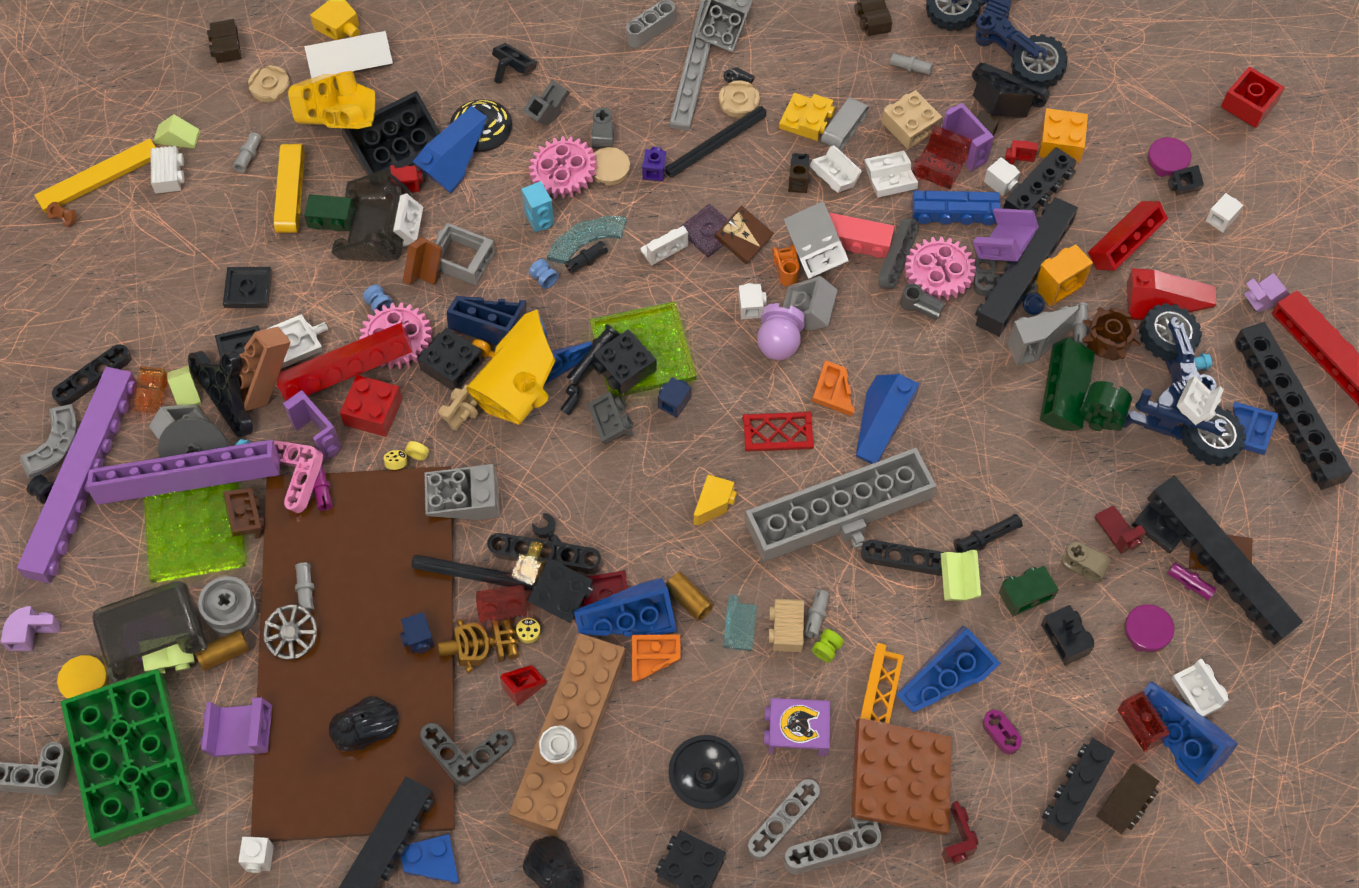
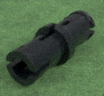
M599 241L589 249L581 250L580 254L566 261L565 267L574 265L568 269L570 274H574V272L585 265L590 266L595 259L608 253L607 247L602 248L605 244Z

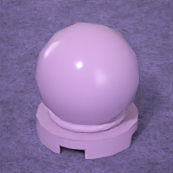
M780 303L769 304L763 308L760 318L762 325L757 333V344L763 355L775 361L787 360L797 352L801 343L800 331L803 330L805 325V315L801 310L791 305L790 309L779 307Z

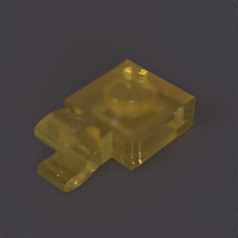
M532 541L527 556L519 554L511 577L534 585L543 565V562L538 561L537 558L544 544Z

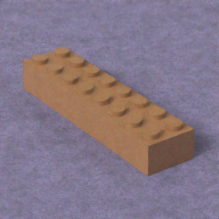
M579 633L510 809L509 817L512 823L559 838L626 659L624 647ZM565 726L574 733L577 740V750L573 758L566 763H550L540 754L539 740L543 732L550 727Z

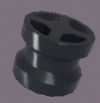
M40 474L29 482L27 493L31 496H36L40 503L45 504L54 483L48 482V479Z

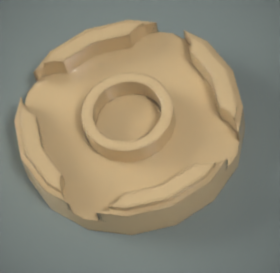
M269 65L266 68L255 70L250 75L248 80L249 90L252 96L259 101L274 102L283 98L288 93L290 79L284 69Z
M732 81L725 88L723 87L719 93V106L722 111L736 118L745 116L757 108L760 103L758 90L752 84L745 81Z
M606 147L594 152L598 166L595 169L597 175L592 176L595 182L611 186L619 184L627 178L630 172V161L622 150Z

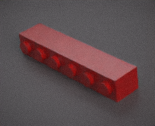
M1298 290L1279 301L1271 314L1359 406V353L1355 350L1354 346L1348 343L1340 335L1339 331L1324 318L1323 314L1317 311Z
M402 322L280 372L277 378V387L285 402L301 390L308 396L411 353V340Z

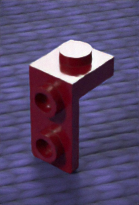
M1111 506L1095 515L1096 521L1120 554L1129 549L1134 550L1143 543L1142 539L1146 534L1144 528L1139 525L1131 529L1115 506Z
M958 801L952 803L950 810L963 842L944 848L942 857L945 864L953 862L956 865L968 860V856L974 855L978 845L975 832L973 830L970 831L967 824L969 821L967 811L964 807L960 806Z

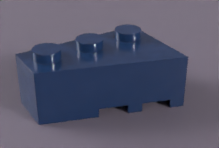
M456 296L447 310L448 329L498 345L523 315L526 314V300H519V303L505 302V299L484 301V298Z

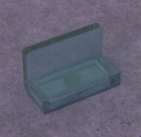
M729 595L723 648L752 651L757 606L738 603L739 596Z

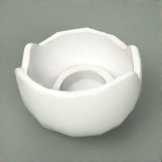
M565 726L550 727L543 732L539 740L540 754L550 763H566L573 758L577 750V740L574 733Z

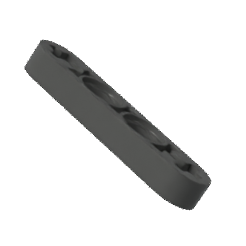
M904 218L900 222L879 273V285L883 289H894L906 263V256L909 255L918 233V223L914 218Z

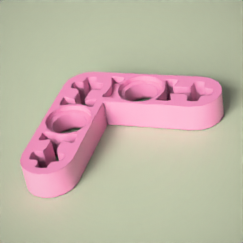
M274 441L277 452L284 451L283 454L278 453L280 464L296 467L285 496V507L295 513H300L308 505L323 461V453L308 445ZM298 450V455L292 460L293 453ZM307 474L306 481L301 485L302 477Z

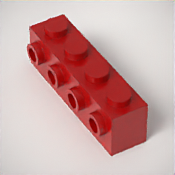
M1141 201L1087 252L1096 270L1115 271L1168 220L1160 201Z

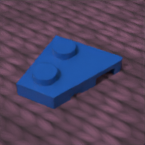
M1234 402V417L1237 416L1240 420V425L1243 424L1245 428L1246 440L1244 441L1245 446L1243 449L1265 455L1278 413Z
M449 834L408 844V849L401 858L405 874L420 875L432 880L439 879L451 882V884H460Z

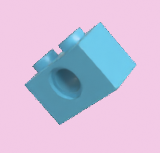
M540 181L522 188L524 214L534 232L546 230L553 226L552 200L542 182Z

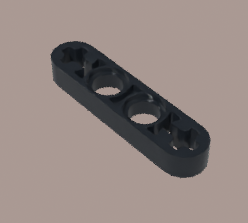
M979 63L972 72L975 82H978L982 72L986 74L996 72L1001 75V78L1006 83L1026 84L1029 87L1028 89L1035 94L1031 104L1035 107L1045 106L1050 98V93L1045 87L989 64Z
M121 344L111 347L59 383L52 391V397L59 406L70 405L95 388L103 372H96L98 366L107 365V367L121 370L131 361V354L128 348ZM120 353L123 357L119 358L116 355ZM88 378V382L85 385H77L79 379ZM63 392L67 394L64 398L60 395Z
M868 540L862 546L861 557L869 564L942 576V568L939 567V561L941 560V553L944 552L877 540ZM870 548H874V556L869 555ZM884 549L886 550L884 558H881L882 550ZM897 551L901 554L902 558L898 561L891 560L889 553ZM920 555L925 559V563L917 565L912 561V557ZM930 558H933V559H932V562H931L932 564H931V567H930V566H928V563H929Z

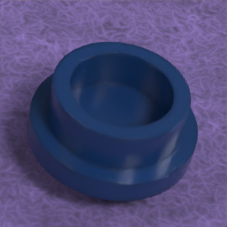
M1029 293L1023 300L1025 312L1031 315L1039 314L1045 306L1043 297L1038 293Z

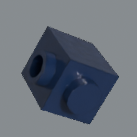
M673 377L668 383H664L659 391L658 408L678 418L691 399V387L689 384Z
M424 612L401 619L404 632L400 633L404 647L409 646L412 654L427 652L431 647L435 646Z

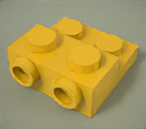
M794 93L779 123V129L818 141L820 135L824 133L828 126V118L832 119L835 107L833 106V100L816 94L809 98Z

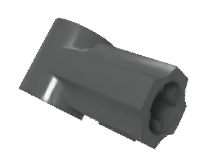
M914 283L906 285L900 300V304L905 310H916L935 320L939 318L946 302L923 292V289Z

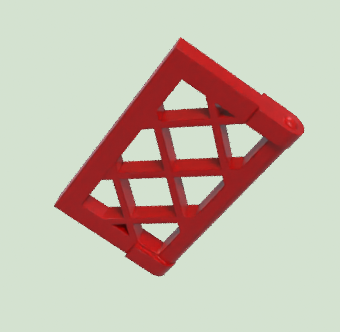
M811 411L743 414L745 452L814 449ZM792 419H804L805 424L800 427ZM769 420L786 421L777 428ZM750 421H763L756 429L750 425ZM788 423L798 430L791 438L781 431ZM765 424L775 431L768 439L759 433ZM800 433L806 437V441H793ZM779 434L787 442L772 443L771 440ZM757 435L764 443H752L751 439Z

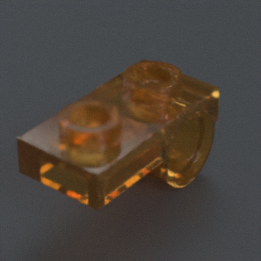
M140 366L134 411L154 414L158 412L162 391L167 386V372L164 369Z

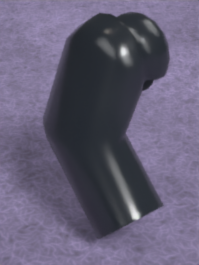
M740 68L726 70L723 75L728 83L732 81H745L752 84L755 78L754 75Z
M570 384L567 387L566 393L569 397L560 408L561 411L569 416L577 406L582 394L581 388L579 386L576 387L574 384Z

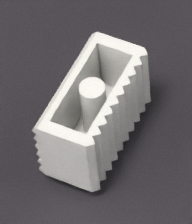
M174 145L172 147L151 148V185L155 194L181 191V183H184V173L181 170V166H184L183 154L179 153Z

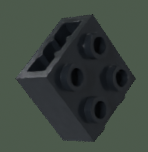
M445 328L434 337L432 344L427 349L421 351L418 362L421 371L453 391L455 388L459 389L483 362V357L479 348L448 328Z
M629 329L593 353V368L599 375H604L612 390L616 389L621 395L657 371V359Z
M548 558L526 601L571 623L572 619L575 620L573 611L582 608L580 604L583 598L588 599L593 590V586L590 585L592 580Z
M680 830L677 837L673 835L668 843L667 850H669L666 859L661 858L655 872L658 873L657 882L669 888H712L726 859V852Z

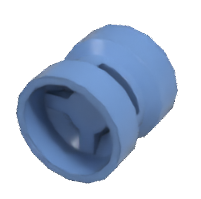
M539 259L530 267L529 275L533 279H537L538 284L543 289H548L557 282L559 274L554 269L549 268V263L545 259Z
M379 284L370 286L362 296L363 300L368 305H371V310L374 313V309L381 312L383 311L382 305H385L388 309L391 303H393L392 299L384 294V289Z

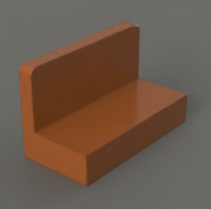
M423 237L409 244L403 282L410 285L420 278L434 285L437 282L443 248Z

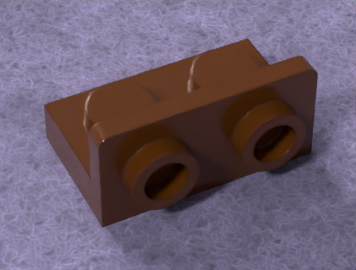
M252 487L224 491L223 498L232 537L254 533L255 539L260 538L261 530H264V520L262 516H258L257 510L260 509L258 496L253 495Z

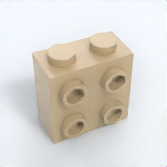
M915 90L910 94L902 96L896 103L885 107L882 124L909 150L939 131L943 117Z

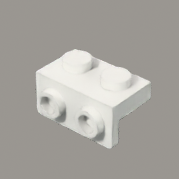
M834 145L830 146L825 156L813 159L810 167L816 174L825 180L837 193L854 187L861 174V169Z
M1194 376L1188 380L1177 407L1195 425L1202 421L1207 422L1215 415V409L1221 402L1220 397L1224 389L1219 386L1210 391Z
M1203 659L1196 661L1193 666L1173 675L1171 678L1188 706L1203 717L1222 709L1229 701L1227 691L1222 685L1218 684L1212 668L1205 664Z

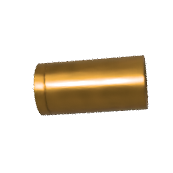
M677 572L667 581L666 586L669 594L696 621L704 619L713 609L714 604L682 572Z
M238 629L194 651L205 672L250 651L241 630Z

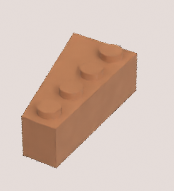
M279 326L255 332L245 345L244 353L239 354L242 360L239 382L245 411L268 405L291 343Z

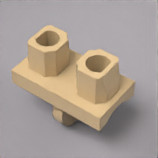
M465 385L463 389L455 388L451 393L452 404L450 406L442 405L438 411L441 418L447 421L451 429L456 431L468 417L476 418L478 415V411L475 409L478 403L466 390L468 385Z

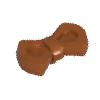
M52 202L47 207L49 218L58 217L62 219L66 227L75 224L77 215L74 210L62 208L58 202Z

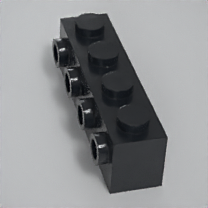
M1055 147L1006 198L1003 209L1033 210L1036 216L1038 209L1041 206L1044 207L1050 201L1051 195L1053 193L1057 194L1063 187V183L1066 180H1071L1076 172L1074 167L1077 160Z
M1092 738L1088 745L1083 743L1076 755L1080 758L1078 764L1072 763L1065 775L1069 780L1065 786L1060 784L1053 796L1057 799L1054 806L1048 805L1042 815V818L1045 819L1041 827L1042 830L1064 842L1112 758L1114 750Z

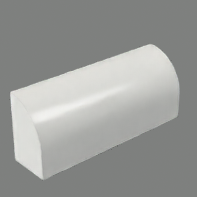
M386 31L304 46L311 78L322 74H337L345 71H357L393 64Z

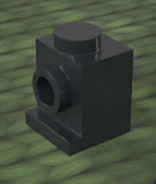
M1199 165L1173 171L1170 176L1171 179H1168L1170 191H1175L1176 196L1200 191L1204 186ZM1181 180L1186 181L1187 185L1182 186Z

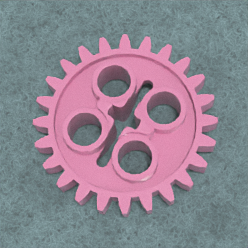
M562 136L559 142L556 138H553L552 144L546 141L545 148L539 146L540 153H533L535 159H530L531 166H529L531 180L533 184L541 181L549 195L552 193L554 198L561 194L564 199L566 193L573 197L574 191L580 194V188L584 187L587 189V182H593L592 176L597 175L595 170L598 168L596 156L592 148H588L587 142L582 144L579 138L575 142L572 136H570L568 141H565L564 136Z
M931 237L930 243L924 239L922 246L916 243L915 250L910 249V254L906 256L905 278H909L908 284H918L923 289V292L931 296L935 295L937 299H941V296H944L946 300H949L951 294L957 298L958 291L964 294L965 289L970 288L971 282L974 281L976 267L974 266L975 259H971L972 252L966 253V246L959 248V241L952 244L951 238L944 242L943 237H940L939 241Z
M402 302L398 307L391 303L388 309L385 305H382L383 311L380 312L374 309L375 316L367 315L369 322L363 321L364 328L360 329L361 337L359 339L401 322L407 334L415 332L412 335H408L411 340L412 352L387 362L389 369H392L394 364H397L398 368L401 369L402 363L410 367L411 360L418 363L417 356L423 349H427L429 343L432 342L431 335L433 333L430 321L426 319L425 313L420 314L419 308L413 310L411 304L404 308Z

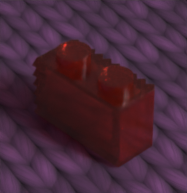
M524 585L476 591L478 618L481 623L488 620L492 622L493 619L497 621V619L502 620V618L507 619L508 617L511 619L512 617L516 618L522 615L525 617L527 615Z
M1141 691L1122 701L1121 706L1117 710L1142 750L1146 752L1162 744L1170 731L1167 730V726H1164V722L1161 721L1162 718L1158 717L1159 713H1156V709L1150 704V700H1147L1148 696H1145V692Z

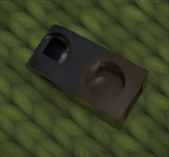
M792 153L788 192L807 193L809 154Z

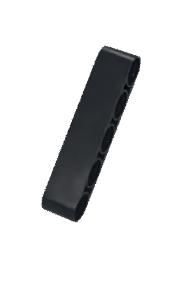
M495 533L487 541L490 552L499 559L544 566L547 559L551 558L574 571L597 573L603 567V559L600 552L590 547L503 533ZM497 542H505V546L502 550H494V546ZM519 546H528L526 553L517 554ZM543 549L551 550V554L547 558H541L540 552ZM565 553H574L572 561H563ZM588 557H597L596 564L591 566L586 564Z

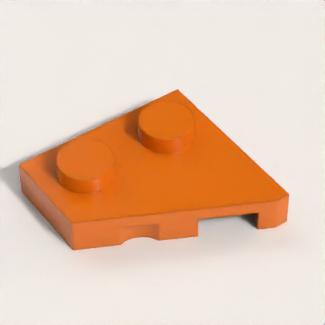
M825 360L811 402L852 416L855 409L851 404V389L847 382V369Z
M632 635V683H636L680 661V635Z

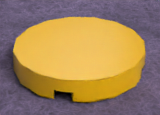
M80 655L70 659L63 665L58 673V688L64 697L68 699L107 686L108 673L106 667L98 658L90 655Z

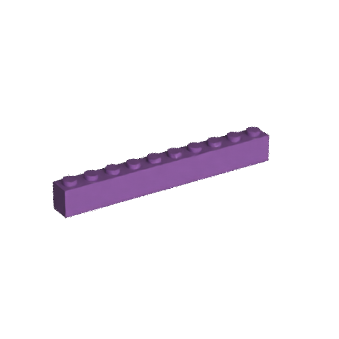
M105 367L17 566L18 571L24 578L51 584L53 577L57 575L60 560L66 554L70 537L76 532L77 521L80 514L86 508V500L90 493L87 489L89 469L104 466V459L106 454L111 451L115 433H118L120 430L121 419L129 409L131 396L136 393L137 382L132 372Z

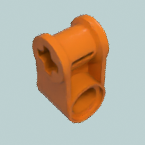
M794 244L780 249L773 247V261L780 283L786 287L798 283L799 262Z

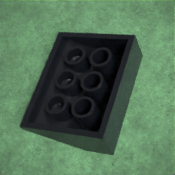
M415 91L376 110L372 126L360 129L342 128L341 134L351 152L374 184L391 175V165H394L395 168H401L414 164V159L431 140L440 134V131L420 95Z

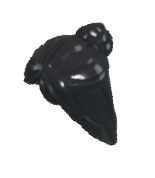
M366 697L359 703L333 716L329 723V736L337 749L341 751L363 750L372 743L389 738L394 734L398 725L397 722L399 721L397 708L378 697Z
M546 836L531 843L523 862V870L540 888L584 887L582 869L573 859L567 843L555 836Z

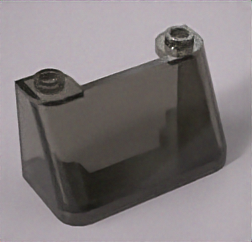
M387 169L348 181L345 197L352 199L355 208L348 241L344 238L335 240L331 253L341 260L385 262L398 260L401 256L404 240L393 232L400 195L407 193L412 197L408 187Z
M182 581L170 582L96 609L92 616L107 674L112 683L125 679L132 673L131 660L178 644L182 652L188 654L208 649L200 612L188 586Z

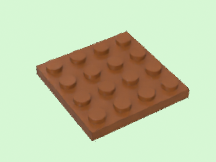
M859 718L856 721L851 817L947 835L950 823L951 737Z

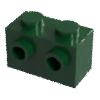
M309 194L304 218L307 227L315 230L350 231L355 210L351 198Z
M1042 566L1040 568H1029L1019 577H1008L1002 582L999 594L1012 617L1053 600L1059 589L1046 567Z

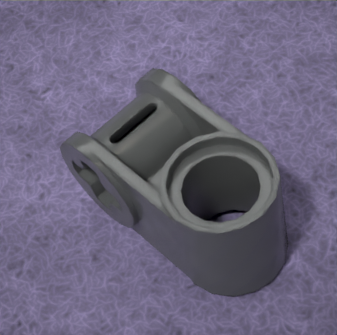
M598 108L593 113L592 148L613 147L612 114L607 108Z

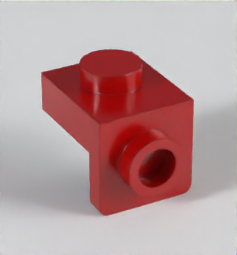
M1013 140L1011 148L1006 149L1005 161H1009L1008 163L1014 165L1015 160L1034 162L1038 143Z

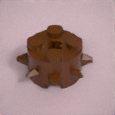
M1099 307L1092 320L1083 319L1082 321L1089 327L1087 336L1082 341L1083 343H1088L1087 348L1093 350L1099 357L1112 361L1119 358L1125 359V353L1129 350L1130 346H1140V343L1134 339L1140 324L1132 322L1131 315L1123 309L1112 307L1110 310H1104L1102 307Z

